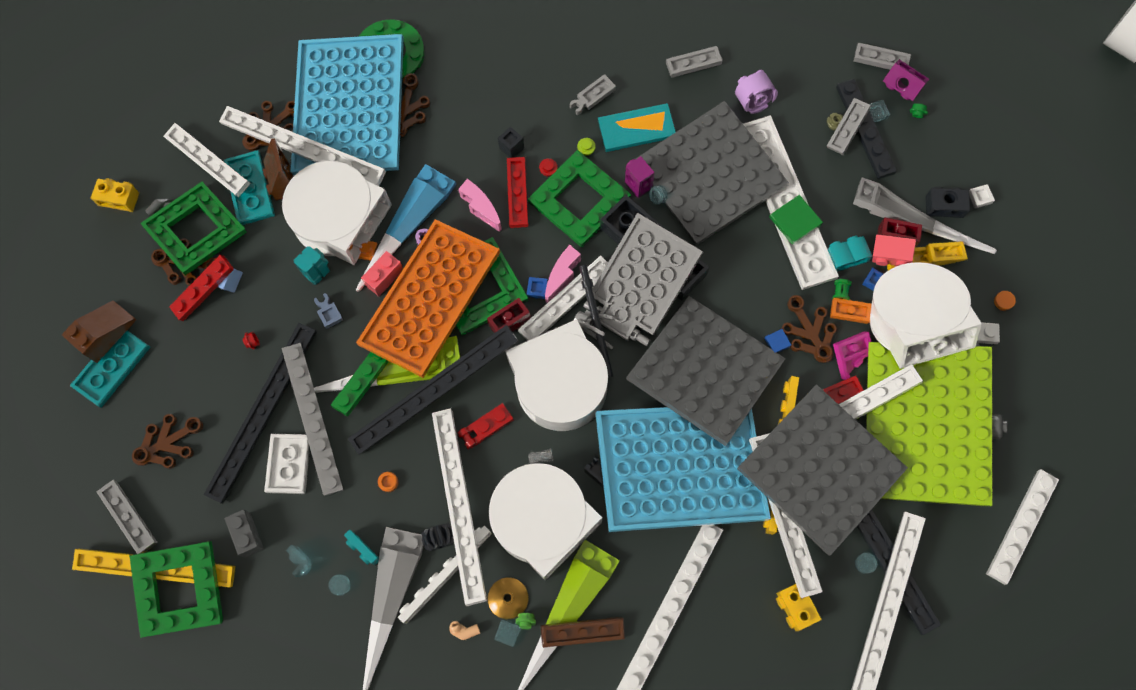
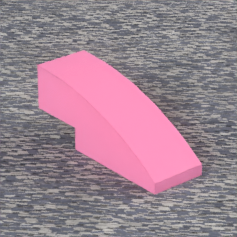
M467 179L458 189L460 197L470 203L469 209L472 214L500 232L502 230L501 223L492 203L474 183Z
M571 245L561 254L550 274L545 292L546 303L553 299L574 279V272L572 270L581 261V254Z

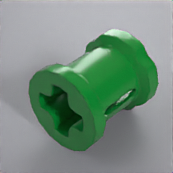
M847 279L835 280V295H833L832 299L850 300L848 295L852 282Z

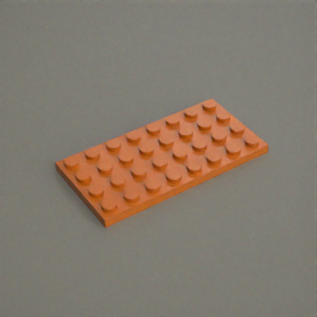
M435 219L357 340V345L424 378L500 254V249Z

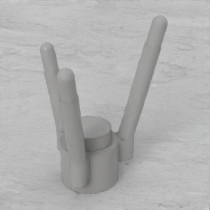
M586 310L585 313L579 311L576 314L574 320H578L583 331L596 340L594 332L602 336L605 335L603 331L592 326L593 322L590 311ZM598 313L599 318L614 319V316ZM605 341L606 346L609 349H613V346Z

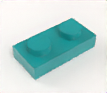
M349 530L344 534L348 539L346 544L352 550L357 549L361 553L359 557L367 565L369 563L376 565L379 562V557L355 532Z

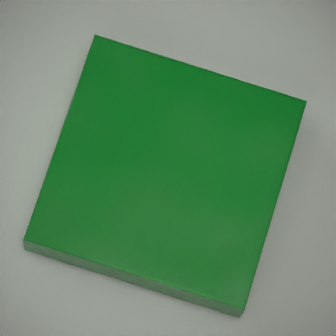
M800 194L769 216L792 245L820 227L823 223Z

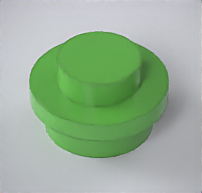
M520 613L515 623L521 629H531L532 626L536 625V620L531 613Z

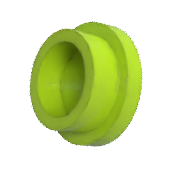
M590 138L581 139L577 144L578 151L584 156L591 155L595 151V142Z

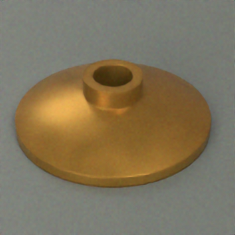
M502 578L496 581L489 590V607L496 616L502 619L518 617V614L523 613L528 605L527 589L523 583L515 578ZM506 594L511 595V600L509 602H506L504 600V596Z

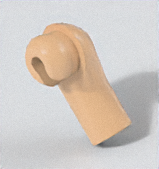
M453 621L449 626L451 634L461 640L481 634L477 624L467 628L458 621Z

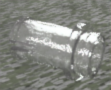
M551 448L537 452L532 450L531 453H528L529 463L553 461Z

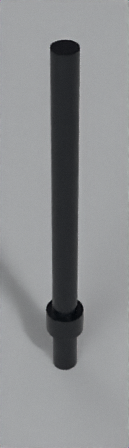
M587 265L579 266L583 280L581 284L586 292L593 326L602 331L592 289L594 287L593 280L590 279ZM595 332L599 351L607 366L608 378L613 377L604 336Z

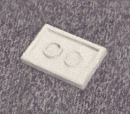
M271 434L265 493H306L310 452L306 435Z

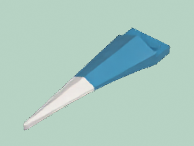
M424 165L410 185L365 273L386 251L392 255L448 198L456 186L454 180L430 166ZM362 279L356 288L357 292L361 291L365 286Z

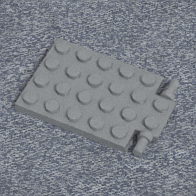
M637 213L593 288L595 299L604 304L603 308L601 306L597 307L598 313L614 316L613 320L600 318L601 325L627 341L629 339L637 340L648 346L651 340L640 334L641 331L636 329V327L639 326L650 334H655L704 252ZM586 301L583 307L590 311L588 301Z

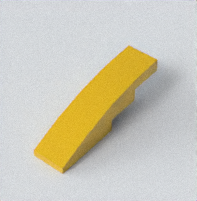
M963 242L928 244L926 247H915L912 263L920 262L940 266L965 261L968 258ZM887 265L888 271L896 267L895 265Z

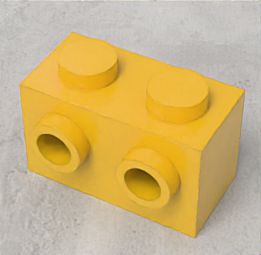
M109 178L105 180L97 179L91 199L98 206L133 212L139 192L129 182L119 183Z
M796 584L776 593L778 596L776 601L779 607L786 611L788 615L786 621L791 629L794 628L795 631H800L822 620L810 596L800 598Z

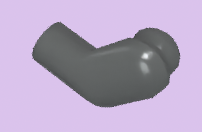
M168 198L156 199L145 211L148 215L152 216L159 209L171 203L172 200Z

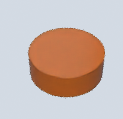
M1001 291L994 298L995 306L1002 311L1011 309L1016 303L1015 296L1009 291Z
M384 472L379 476L378 486L384 492H392L398 487L399 481L394 473Z

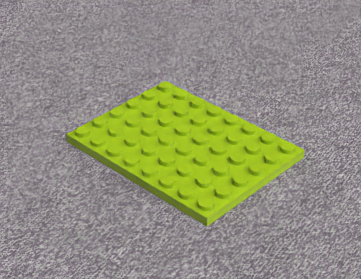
M869 342L867 389L904 369L899 368L891 351L879 342ZM976 346L972 349L913 365L923 383L866 414V430L908 467L881 499L991 507L992 347Z

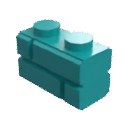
M307 246L302 251V255L299 254L294 259V263L300 272L312 284L317 285L322 280V277H325L330 272L327 266L329 262L318 248L313 249Z

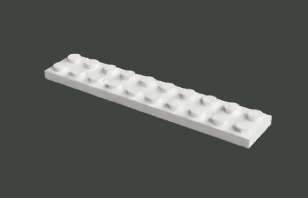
M771 115L744 123L743 125L789 182L787 187L766 200L770 214L799 194L808 204ZM776 226L802 290L836 280L839 277L819 228L792 245Z

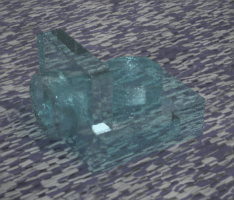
M291 544L286 550L290 554L288 558L294 564H300L292 574L295 577L305 576L311 570V565L314 562L298 546Z

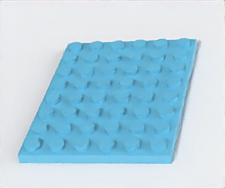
M403 35L299 40L293 132L381 167L386 171L399 170ZM292 153L290 172L296 175L300 170L316 162Z
M668 407L596 411L609 532L756 522L771 519L767 497L737 469L753 452L749 442L750 438L756 437L752 409L726 446Z

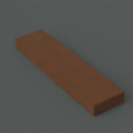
M622 617L541 625L543 648L625 639Z

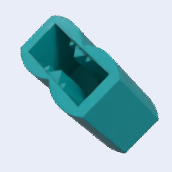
M852 236L847 239V242L842 243L836 241L830 244L828 248L837 272L866 263L872 258L864 236Z

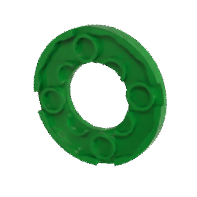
M392 19L375 22L363 30L359 37L403 35V43L406 46L402 68L403 82L405 75L413 74L423 63L425 50L422 38L418 31L406 22Z

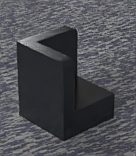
M511 126L498 137L499 148L510 158H514L525 148L523 137Z

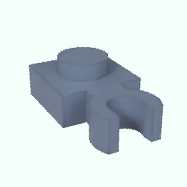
M324 293V302H319L317 298H314V301L319 308H322L317 313L325 328L328 329L343 321V318L335 303L330 304V298Z

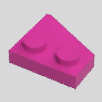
M862 332L833 344L841 379H849L851 371L855 367L858 368L863 363L864 358L868 357V345L871 342L869 332Z

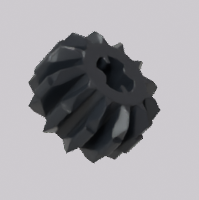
M449 523L430 527L421 533L422 543L428 551L442 549L454 544L452 526Z

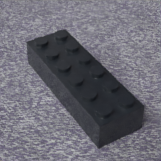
M627 195L600 219V229L618 245L637 213L662 228L664 227ZM699 259L677 297L681 301L707 276L709 266Z

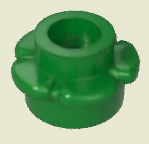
M913 104L910 113L915 118H923L924 115L928 114L927 106Z

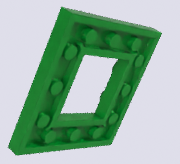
M577 150L528 198V202L580 247H583L600 229V219L625 195L631 198V194ZM578 176L603 196L581 221L556 200Z
M200 182L140 223L185 276L247 233L240 222L203 182ZM200 207L218 228L187 249L170 227Z
M493 237L484 241L499 248ZM501 250L490 268V272L502 292L470 309L467 306L456 324L462 336L487 323L488 317L517 298H520L523 303L528 301L526 293Z
M212 541L129 556L140 638L223 623ZM192 566L197 606L161 612L156 572Z

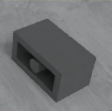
M241 510L224 518L239 556L246 558L264 549L250 512Z

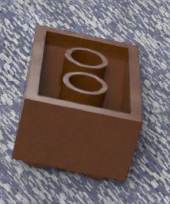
M275 138L270 141L264 159L265 168L263 169V174L269 182L266 185L269 195H273L277 201L283 199L285 189L293 178V174L290 172L291 166Z
M113 300L76 319L64 331L62 336L83 355L98 363L132 326L136 319Z

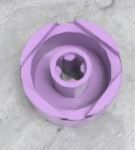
M758 70L748 77H741L738 80L739 85L735 90V95L745 111H749L752 114L768 107L767 103L771 100L774 102L778 95V91L763 70Z

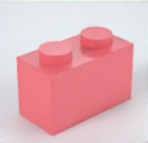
M876 235L872 262L880 266L888 264L899 266L912 263L916 239Z
M386 251L361 279L366 287L377 296H380L400 275L403 266L399 260Z

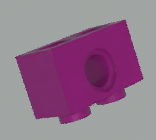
M899 59L886 75L883 82L886 83L889 89L900 92L904 99L913 101L929 81V78ZM906 78L909 81V85H904L901 79Z
M640 156L627 163L625 183L636 197L639 198L653 188L655 172Z

